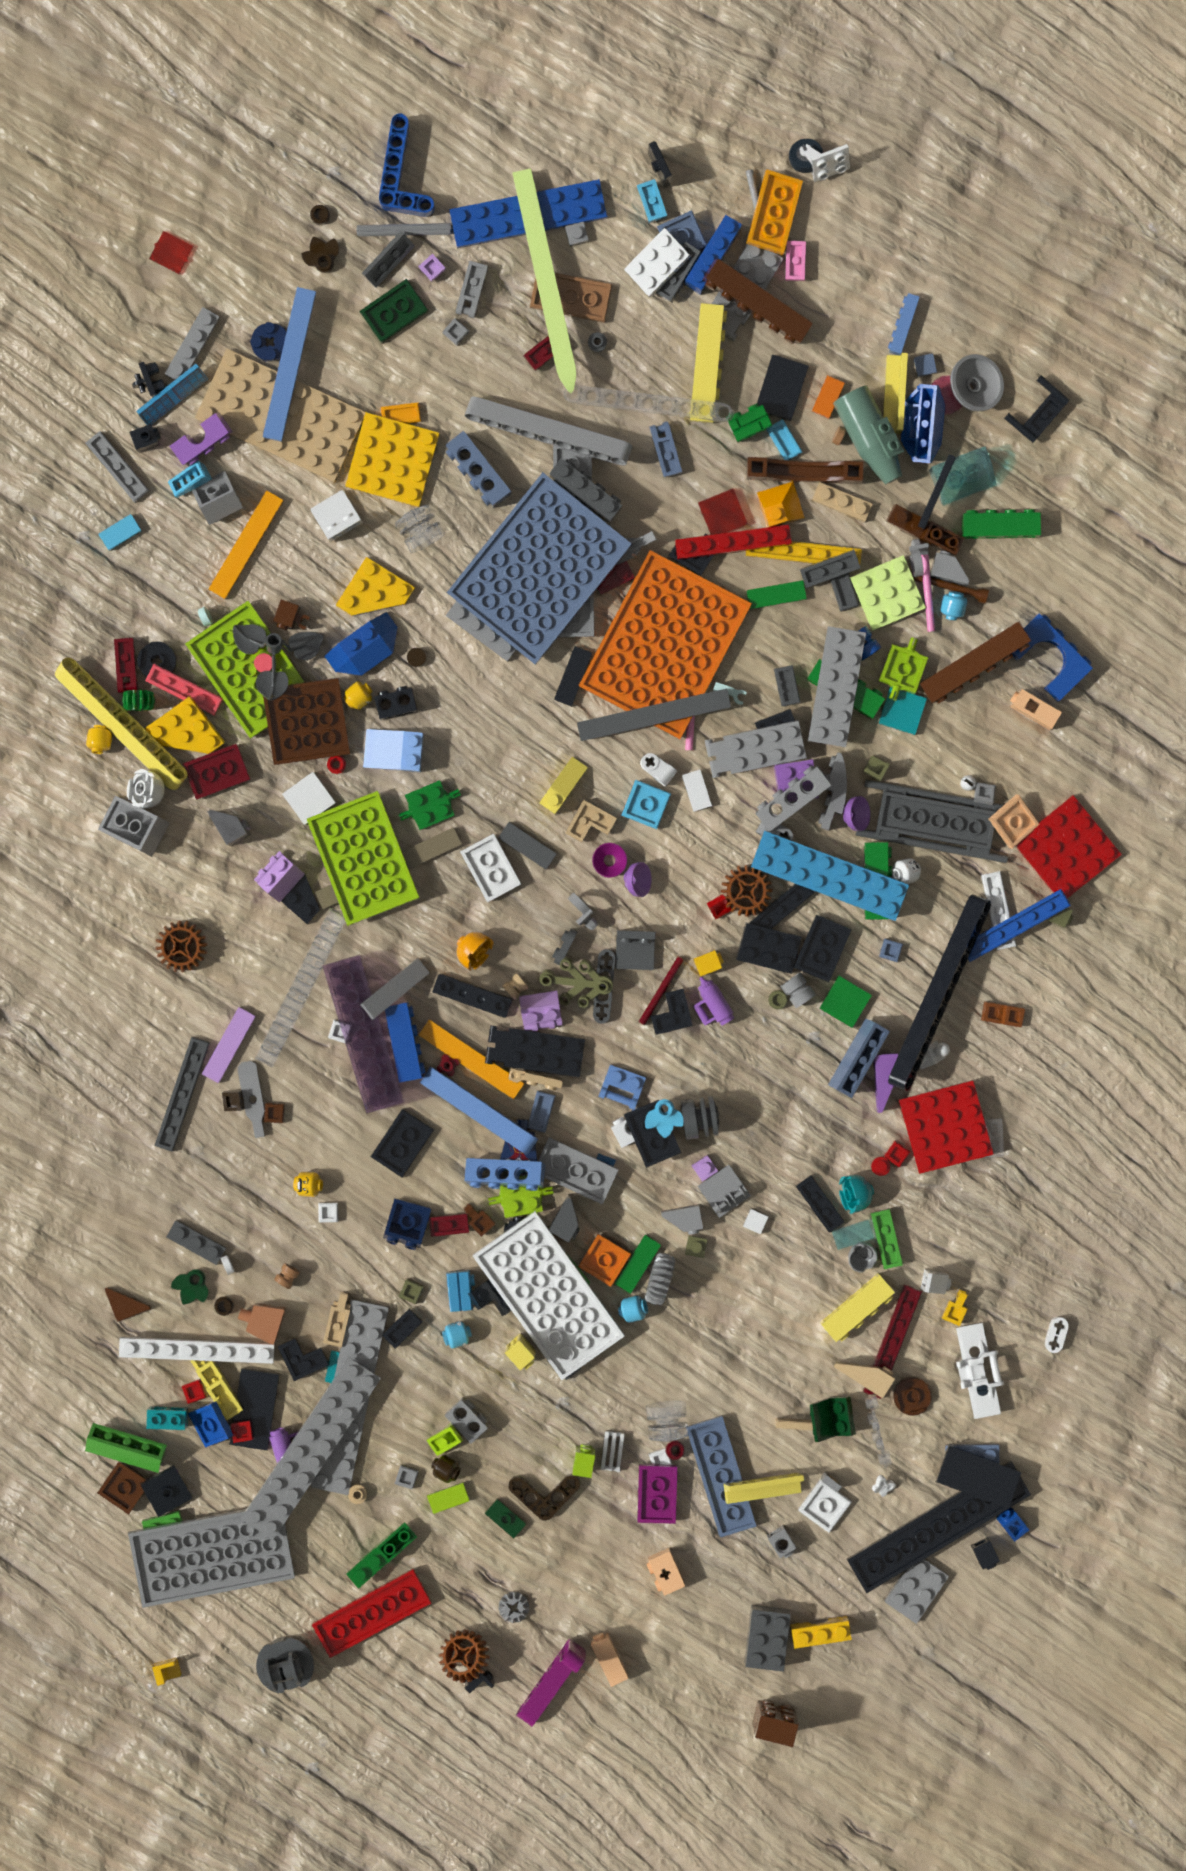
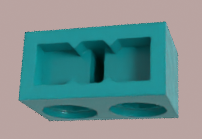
M150 1406L147 1409L146 1429L185 1430L188 1427L189 1407Z

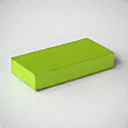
M464 1482L427 1495L433 1514L470 1501Z

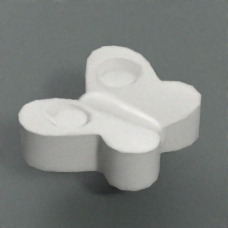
M879 1475L876 1484L872 1486V1490L875 1493L879 1492L884 1497L887 1495V1492L896 1487V1484L892 1480L886 1481L883 1475Z

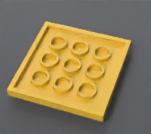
M365 412L345 487L419 508L440 433Z

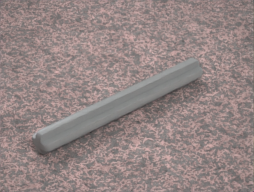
M450 223L357 225L356 232L357 236H396L400 231L405 235H450L452 228Z

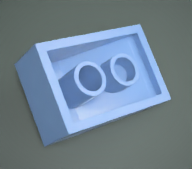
M367 729L363 768L421 772L424 734L420 732Z

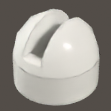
M971 775L964 776L960 781L962 789L966 791L974 789L976 779ZM965 779L973 783V786H970L968 783L964 782Z

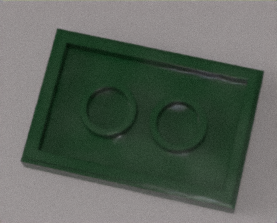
M405 279L359 312L382 344L429 311L409 281Z

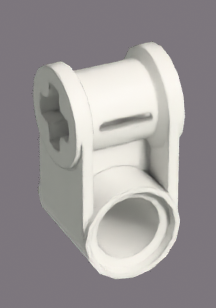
M648 753L641 758L640 765L642 769L665 787L677 773L675 768L655 754ZM652 758L654 766L650 765L647 767L645 759Z

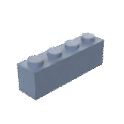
M865 1019L828 1085L852 1098L890 1031L871 1020Z

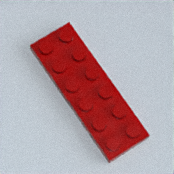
M413 1568L313 1622L312 1626L329 1658H332L431 1604V1600Z

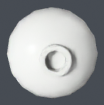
M144 769L136 771L134 778H130L128 781V800L132 801L133 806L140 808L156 806L164 796L163 780L155 772Z

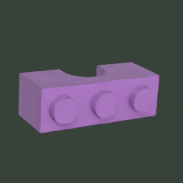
M220 412L213 414L200 424L205 431V438L201 443L195 442L188 434L170 445V448L182 465L189 464L191 466L200 460L198 456L202 453L207 455L215 449L213 446L216 443L220 442L222 444L230 438L229 434L233 431Z

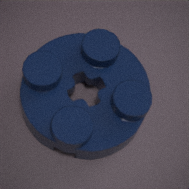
M271 322L258 326L254 330L250 341L253 352L262 361H279L287 332L280 325ZM274 338L275 340L273 342L275 345L273 347L271 345L267 347L266 339Z

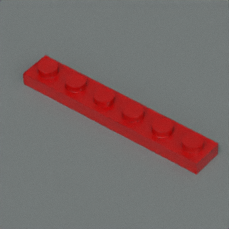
M789 525L675 540L677 560L792 544Z

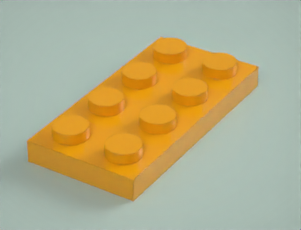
M768 169L765 171L746 244L780 255L784 254L803 183L802 180Z

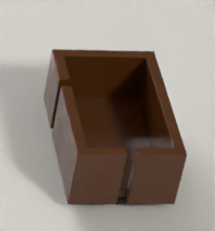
M770 1700L757 1702L752 1721L755 1738L793 1747L799 1726L793 1707L785 1704L775 1706L774 1702Z

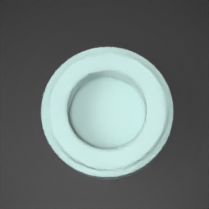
M205 606L198 609V615L203 625L206 627L212 625L213 620L208 609Z

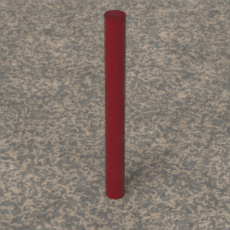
M677 956L639 1019V1023L644 1026L682 965L684 961L682 958Z

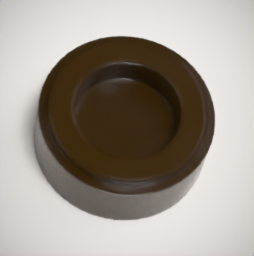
M316 205L311 209L310 217L316 225H324L329 221L330 213L325 206Z
M412 648L407 653V661L413 667H421L426 662V654L420 648Z

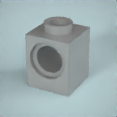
M783 1525L767 1535L779 1558L783 1556L787 1558L794 1553L796 1546ZM781 1539L788 1541V1544L783 1548L777 1545Z

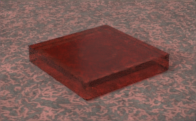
M734 489L698 502L710 535L728 533L748 524Z

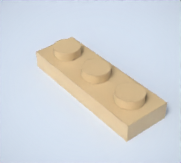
M819 482L812 498L813 502L864 523L872 506V503Z

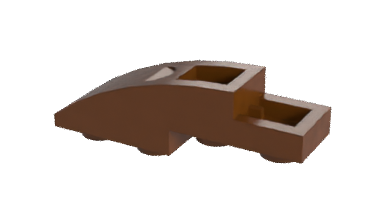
M897 504L893 505L886 520L887 523L937 549L950 552L955 556L957 555L964 540L963 537L933 521H928L926 528L922 529L918 527L921 519L920 516Z

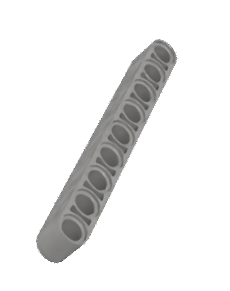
M479 397L470 398L464 415L467 419L622 466L627 465L633 447L630 443Z

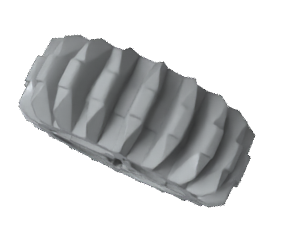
M658 1253L655 1258L645 1295L646 1301L651 1304L662 1305L665 1301L675 1265V1258L670 1256V1254Z

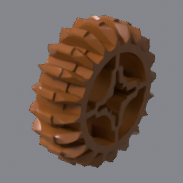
M745 865L744 871H742L741 867L738 866L737 874L734 870L730 871L733 875L732 878L728 875L725 876L729 882H722L721 885L727 886V889H722L721 893H727L725 898L729 902L726 904V907L732 904L734 906L731 909L732 913L737 908L739 909L738 916H741L742 911H745V917L749 916V911H752L753 916H755V909L757 908L762 912L763 909L760 905L763 904L767 907L768 903L764 900H771L772 898L766 895L767 892H773V889L766 888V886L771 885V881L765 883L764 880L768 875L766 874L761 877L762 871L760 870L757 873L754 872L755 868H751V871H748V865ZM751 875L757 880L751 884H746L739 876ZM735 880L739 886V893L732 898L731 886ZM761 884L762 896L757 901L754 896V889ZM746 885L747 888L748 886L755 885L749 891L751 897L747 896V894L738 897L743 892V886ZM741 898H747L752 902L753 906L743 907L736 902Z
M182 921L177 922L178 927H176L174 922H171L170 926L172 929L170 930L169 927L165 926L164 930L167 933L159 932L163 939H156V942L161 943V946H157L155 949L162 950V953L157 954V957L164 956L161 963L165 964L168 961L167 969L174 965V972L179 970V966L181 967V972L186 971V966L189 971H192V963L198 967L199 963L196 960L204 961L200 954H207V951L202 950V947L208 946V943L201 942V940L206 939V936L199 937L202 930L198 929L195 932L196 924L189 928V921L185 922L184 927ZM184 930L191 935L182 940L174 933ZM170 937L174 946L168 954L167 941ZM195 939L197 948L193 956L190 951V944ZM178 942L186 944L185 951L178 950ZM181 953L189 961L180 963L172 958Z
M466 1629L463 1632L457 1630L456 1635L449 1634L450 1640H444L446 1646H440L444 1650L443 1653L438 1654L439 1657L443 1658L439 1662L440 1665H445L442 1671L447 1672L446 1676L448 1678L453 1677V1681L465 1683L466 1680L472 1682L473 1677L478 1679V1672L485 1673L482 1667L489 1666L488 1663H485V1659L490 1658L489 1655H485L489 1651L488 1647H484L487 1642L481 1640V1635H476V1632H469ZM470 1641L473 1646L465 1648V1646L461 1645V1642ZM464 1665L468 1670L459 1672L455 1667Z

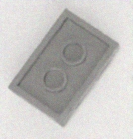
M924 1559L903 1572L884 1601L917 1624L949 1575Z

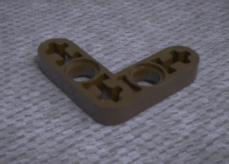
M566 1475L545 1498L521 1476H513L509 1481L508 1487L511 1493L539 1519L546 1521L551 1519L578 1490L580 1480L575 1475ZM568 1479H575L576 1486H570L567 1489V1492H569V1494L567 1495L566 1492L560 1487L563 1486V1488H565L568 1485ZM513 1481H521L520 1486L524 1490L526 1487L529 1488L524 1492L523 1496L519 1495L522 1493V1491L519 1488H513ZM528 1493L536 1495L537 1500L534 1503L526 1501L525 1497ZM554 1493H562L564 1499L561 1502H555L553 1500ZM547 1500H550L552 1505L556 1506V1508L554 1509L553 1506H551L548 1510L549 1515H541V1508H547L549 1506V1502H547Z

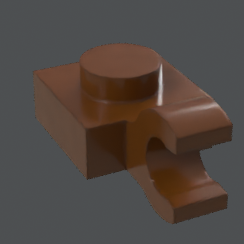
M470 1203L464 1207L463 1210L472 1218L468 1223L481 1237L495 1225V1222L483 1209L478 1213Z

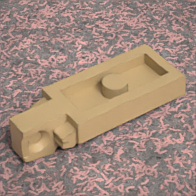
M516 1068L510 1069L508 1077L509 1080L516 1083L526 1080V1083L529 1085L537 1086L539 1083L551 1090L561 1088L563 1083L559 1077Z
M341 1292L339 1301H334L331 1306L323 1340L324 1344L342 1348L351 1305L346 1304L349 1293Z

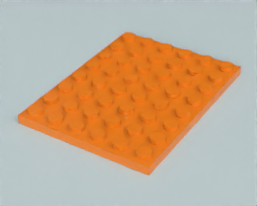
M650 550L586 670L579 687L624 711L704 694L752 603ZM693 716L653 726L680 740Z

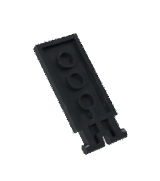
M490 1025L488 1042L495 1043V1048L487 1047L485 1064L492 1065L493 1061L503 1062L504 1067L580 1078L585 1039L509 1028V1032L497 1030L498 1026Z

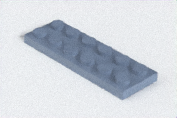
M723 1416L686 1426L720 1538L756 1527L749 1501L727 1504L725 1501L724 1484L742 1481V1477Z

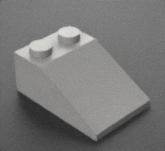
M115 796L98 830L152 857L169 822Z

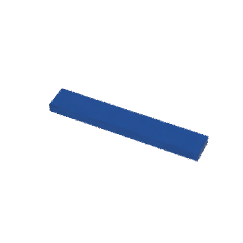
M1063 890L1056 891L980 934L968 958L969 962L1070 907L1071 904Z

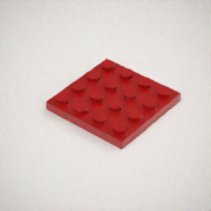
M1074 795L1042 819L1039 825L1015 846L1052 893L1062 889L1067 899L1122 855Z
M974 1080L899 1099L919 1174L994 1155Z

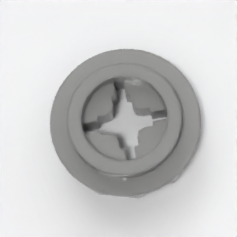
M509 1592L499 1602V1613L505 1621L511 1623L521 1622L527 1617L529 1612L528 1600L521 1593ZM517 1601H519L517 1605V1609H519V1611L514 1610L513 1613L511 1612V1614H509V1605H514L515 1603H517Z

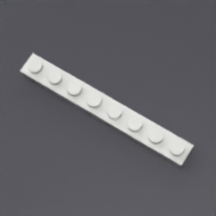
M120 1337L119 1357L273 1364L275 1344Z

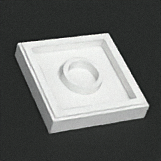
M314 772L282 794L304 825L308 824L307 818L326 811L336 803Z
M820 1478L798 1508V1511L830 1533L852 1501L840 1492L834 1491Z

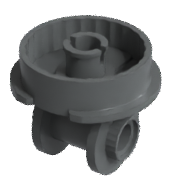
M281 1637L263 1646L257 1657L256 1670L262 1684L272 1692L279 1694L298 1686H306L314 1671V1659L311 1651L303 1642L292 1637Z

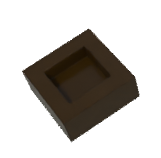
M242 1090L222 1092L224 1111H242L245 1109Z

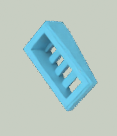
M196 461L169 480L168 483L174 496L178 498L209 482L212 478L206 466L200 461ZM178 482H180L182 488L180 489L177 485Z

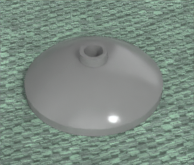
M972 354L960 359L952 369L950 378L951 388L956 399L964 407L972 411L982 412L993 408L1000 401L1004 391V381L999 368L992 360L983 355Z

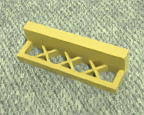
M902 353L901 356H886L883 417L888 418L896 434H901L904 428L908 353Z
M791 1473L725 1483V1501L727 1504L802 1493L800 1481H804V1476L799 1473Z

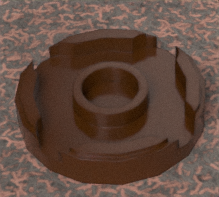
M906 1377L895 1386L893 1400L896 1407L902 1413L910 1416L919 1415L925 1412L931 1403V1390L922 1379Z

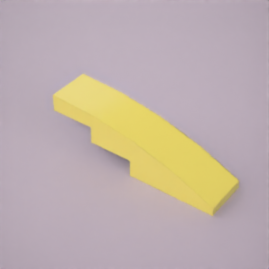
M190 1360L196 1369V1373L206 1386L207 1392L213 1401L217 1402L226 1420L243 1411L236 1395L215 1361Z

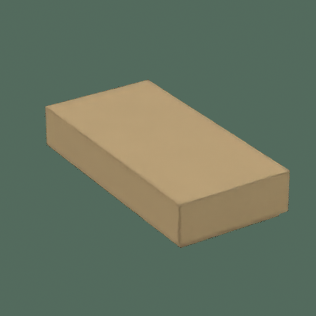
M775 1418L776 1428L813 1431L812 1420Z

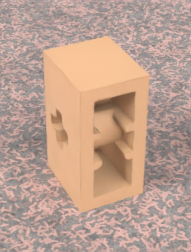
M670 1548L648 1557L649 1563H647L650 1574L654 1573L657 1580L654 1582L658 1592L662 1591L665 1596L685 1587V1582ZM665 1568L668 1571V1576L662 1574V1569Z

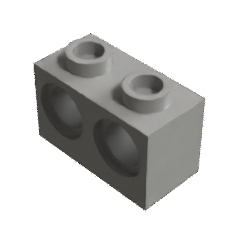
M462 1397L445 1413V1417L471 1444L488 1428V1420L482 1413L478 1414L474 1410L475 1406L469 1399L465 1400ZM464 1408L467 1414L460 1417L457 1415L456 1410ZM477 1422L480 1428L473 1431L470 1429L469 1424Z

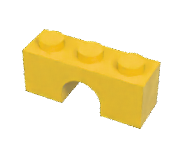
M847 1616L829 1618L827 1622L820 1624H810L809 1622L790 1624L794 1649L852 1640Z

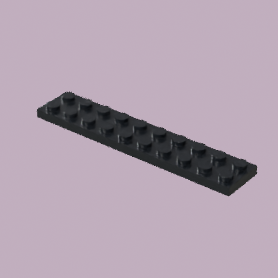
M1012 1461L1003 1465L1017 1470ZM1021 1476L1010 1507L1031 1495ZM959 1491L848 1557L847 1561L864 1591L868 1593L1004 1512L1007 1508Z

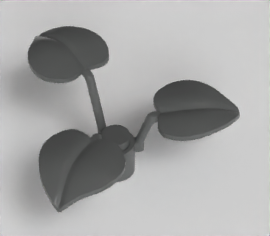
M258 625L233 626L234 641L240 651L245 654H255L258 652L259 647L264 648L266 646L267 651L272 654V672L263 671L256 678L257 690L268 700L280 698L288 688L286 673L276 672L275 655L282 650V645L289 652L294 651L296 658L311 660L318 654L323 641L322 634L299 632L289 638L288 646L283 639L281 640L280 635L276 633H271L266 637L265 630Z

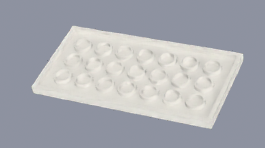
M536 1211L473 1254V1258L561 1380L625 1336Z

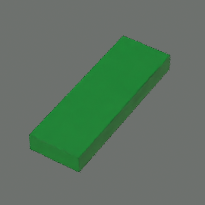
M803 580L746 591L748 602L752 603L749 608L750 610L807 599Z
M644 1235L614 1284L631 1294L661 1244Z

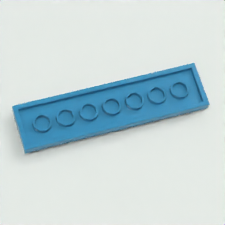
M764 831L751 865L752 868L893 921L897 919L909 887L908 884L767 831Z

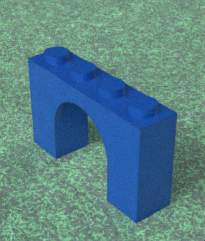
M1039 613L1024 627L1032 640L1029 642L1030 647L1022 652L1016 650L1012 655L1018 661L1035 644L1041 642L1051 643L1060 650L1063 656L1062 669L1044 688L1058 702L1093 669L1090 666L1092 663L1086 656H1081L1077 652L1078 648L1072 642L1068 643L1063 638L1065 635L1058 628L1054 629L1050 625L1051 620L1046 615Z

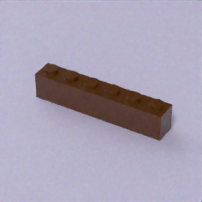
M720 259L713 261L702 279L706 282V287L713 291L716 289L721 292V297L725 300L736 302L740 310L752 313V317L756 321L768 324V328L772 332L783 334L785 336L784 339L790 344L801 343L813 324Z
M1020 621L929 677L920 685L931 703L936 701L939 704L947 699L946 694L953 691L955 694L963 689L962 684L968 680L972 683L979 679V673L984 670L988 673L997 667L995 663L1000 660L1004 663L1014 657L1012 655L1014 651L1019 650L1022 652L1030 647L1029 642L1032 640Z

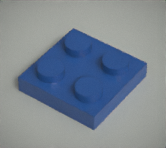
M216 1401L188 1413L205 1448L233 1436L230 1426Z

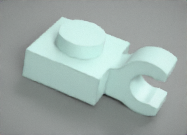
M718 682L715 683L713 691L727 688L729 697H733L736 704L743 705V701H739L737 696L739 694L746 695V691L737 690Z

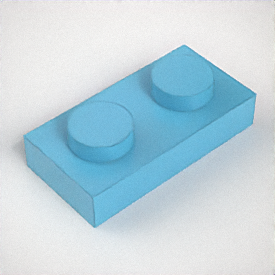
M656 180L637 185L648 222L651 223L666 218L667 213Z

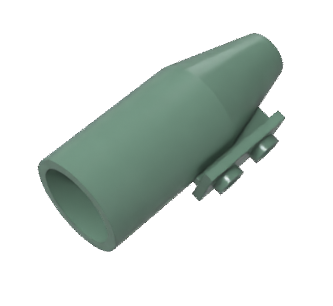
M868 386L859 387L837 399L833 405L860 457L885 485L902 477L898 454L903 453L904 449L888 418L883 417Z

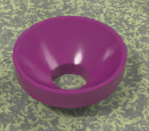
M604 843L593 854V867L603 877H616L626 868V853L622 847L615 843ZM613 855L615 857V864L613 866H606L604 863L605 856Z

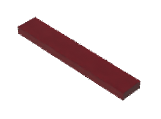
M905 1284L903 1285L873 1366H878L882 1369L885 1366L891 1371L893 1370L922 1291ZM864 1387V1393L881 1399L880 1396Z

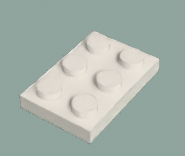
M664 228L624 270L649 297H652L691 255Z
M494 834L460 851L487 903L521 885Z

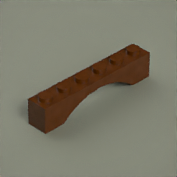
M748 457L746 480L861 484L863 482L864 462H801Z

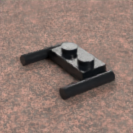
M1042 375L1036 381L1048 390L1050 395L1023 425L1010 413L1004 418L1032 443L1035 442L1070 401L1066 395Z

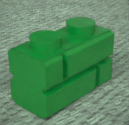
M758 403L748 407V412L741 414L739 411L730 416L731 420L728 423L737 442L773 426L763 404L760 406Z

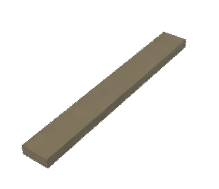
M453 827L402 851L408 869H411L461 846L462 843ZM332 884L315 892L322 909L338 903Z

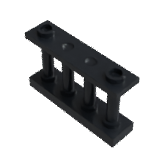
M438 974L432 991L435 994L503 1018L507 1017L513 999L444 974Z

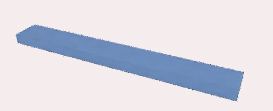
M299 287L296 289L263 438L279 442L283 440L316 291Z

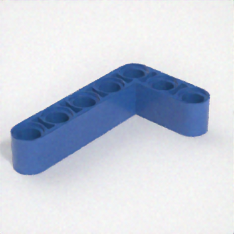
M398 113L391 120L379 202L386 211L429 217L435 211L434 201L430 196L399 191L409 135V121L404 114ZM399 121L406 123L402 128H397L395 125ZM395 140L402 141V145L399 147H394L392 144ZM392 159L399 160V164L396 166H391L389 162ZM388 178L396 179L393 185L386 183ZM390 196L393 198V201L390 204H385L383 202L385 197ZM409 199L412 201L409 207L402 205L404 200ZM423 203H430L431 207L428 210H423L421 205Z

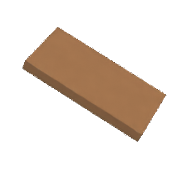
M555 273L564 315L605 323L612 284ZM535 278L530 308L543 311Z

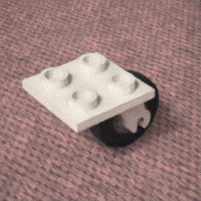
M801 139L791 146L789 161L796 171L801 173L811 172L814 182L825 180L832 175L844 173L850 169L849 147L846 144L823 153V149L817 141Z

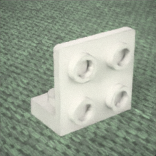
M343 490L311 508L312 514L329 542L363 523Z

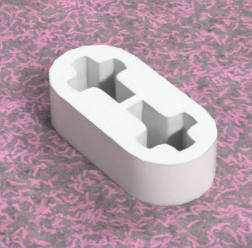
M1057 1316L1050 1322L1044 1344L1051 1353H1057L1063 1347L1068 1331V1322L1064 1318ZM1061 1320L1064 1327L1060 1328L1057 1334V1327L1054 1324L1059 1323ZM1055 1336H1057L1056 1342L1059 1345L1051 1349L1052 1347L1049 1345V1342H1053Z

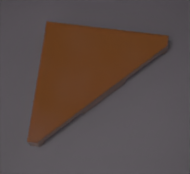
M109 1287L105 1288L117 1322L151 1309L150 1305L137 1301L123 1293L121 1294Z

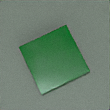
M838 976L819 1009L853 1028L872 995Z

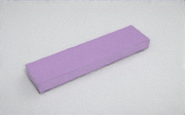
M238 1007L202 1075L217 1083L221 1081L256 1017L255 1015Z

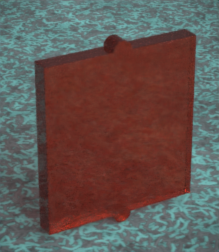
M163 231L158 242L154 244L155 248L149 259L180 274L185 263L188 262V257L194 246Z

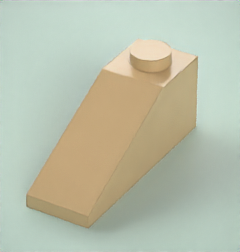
M842 1362L834 1364L836 1369L881 1398L885 1396L895 1380L894 1372L885 1366L882 1369L878 1366Z

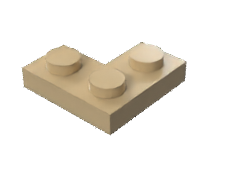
M583 800L565 834L582 843L591 826L608 835L617 818Z

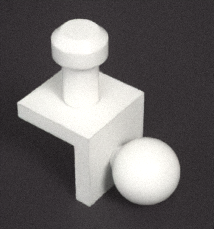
M938 1041L930 1044L920 1066L921 1070L945 1059V1056L950 1052L949 1045L943 1042L938 1043Z

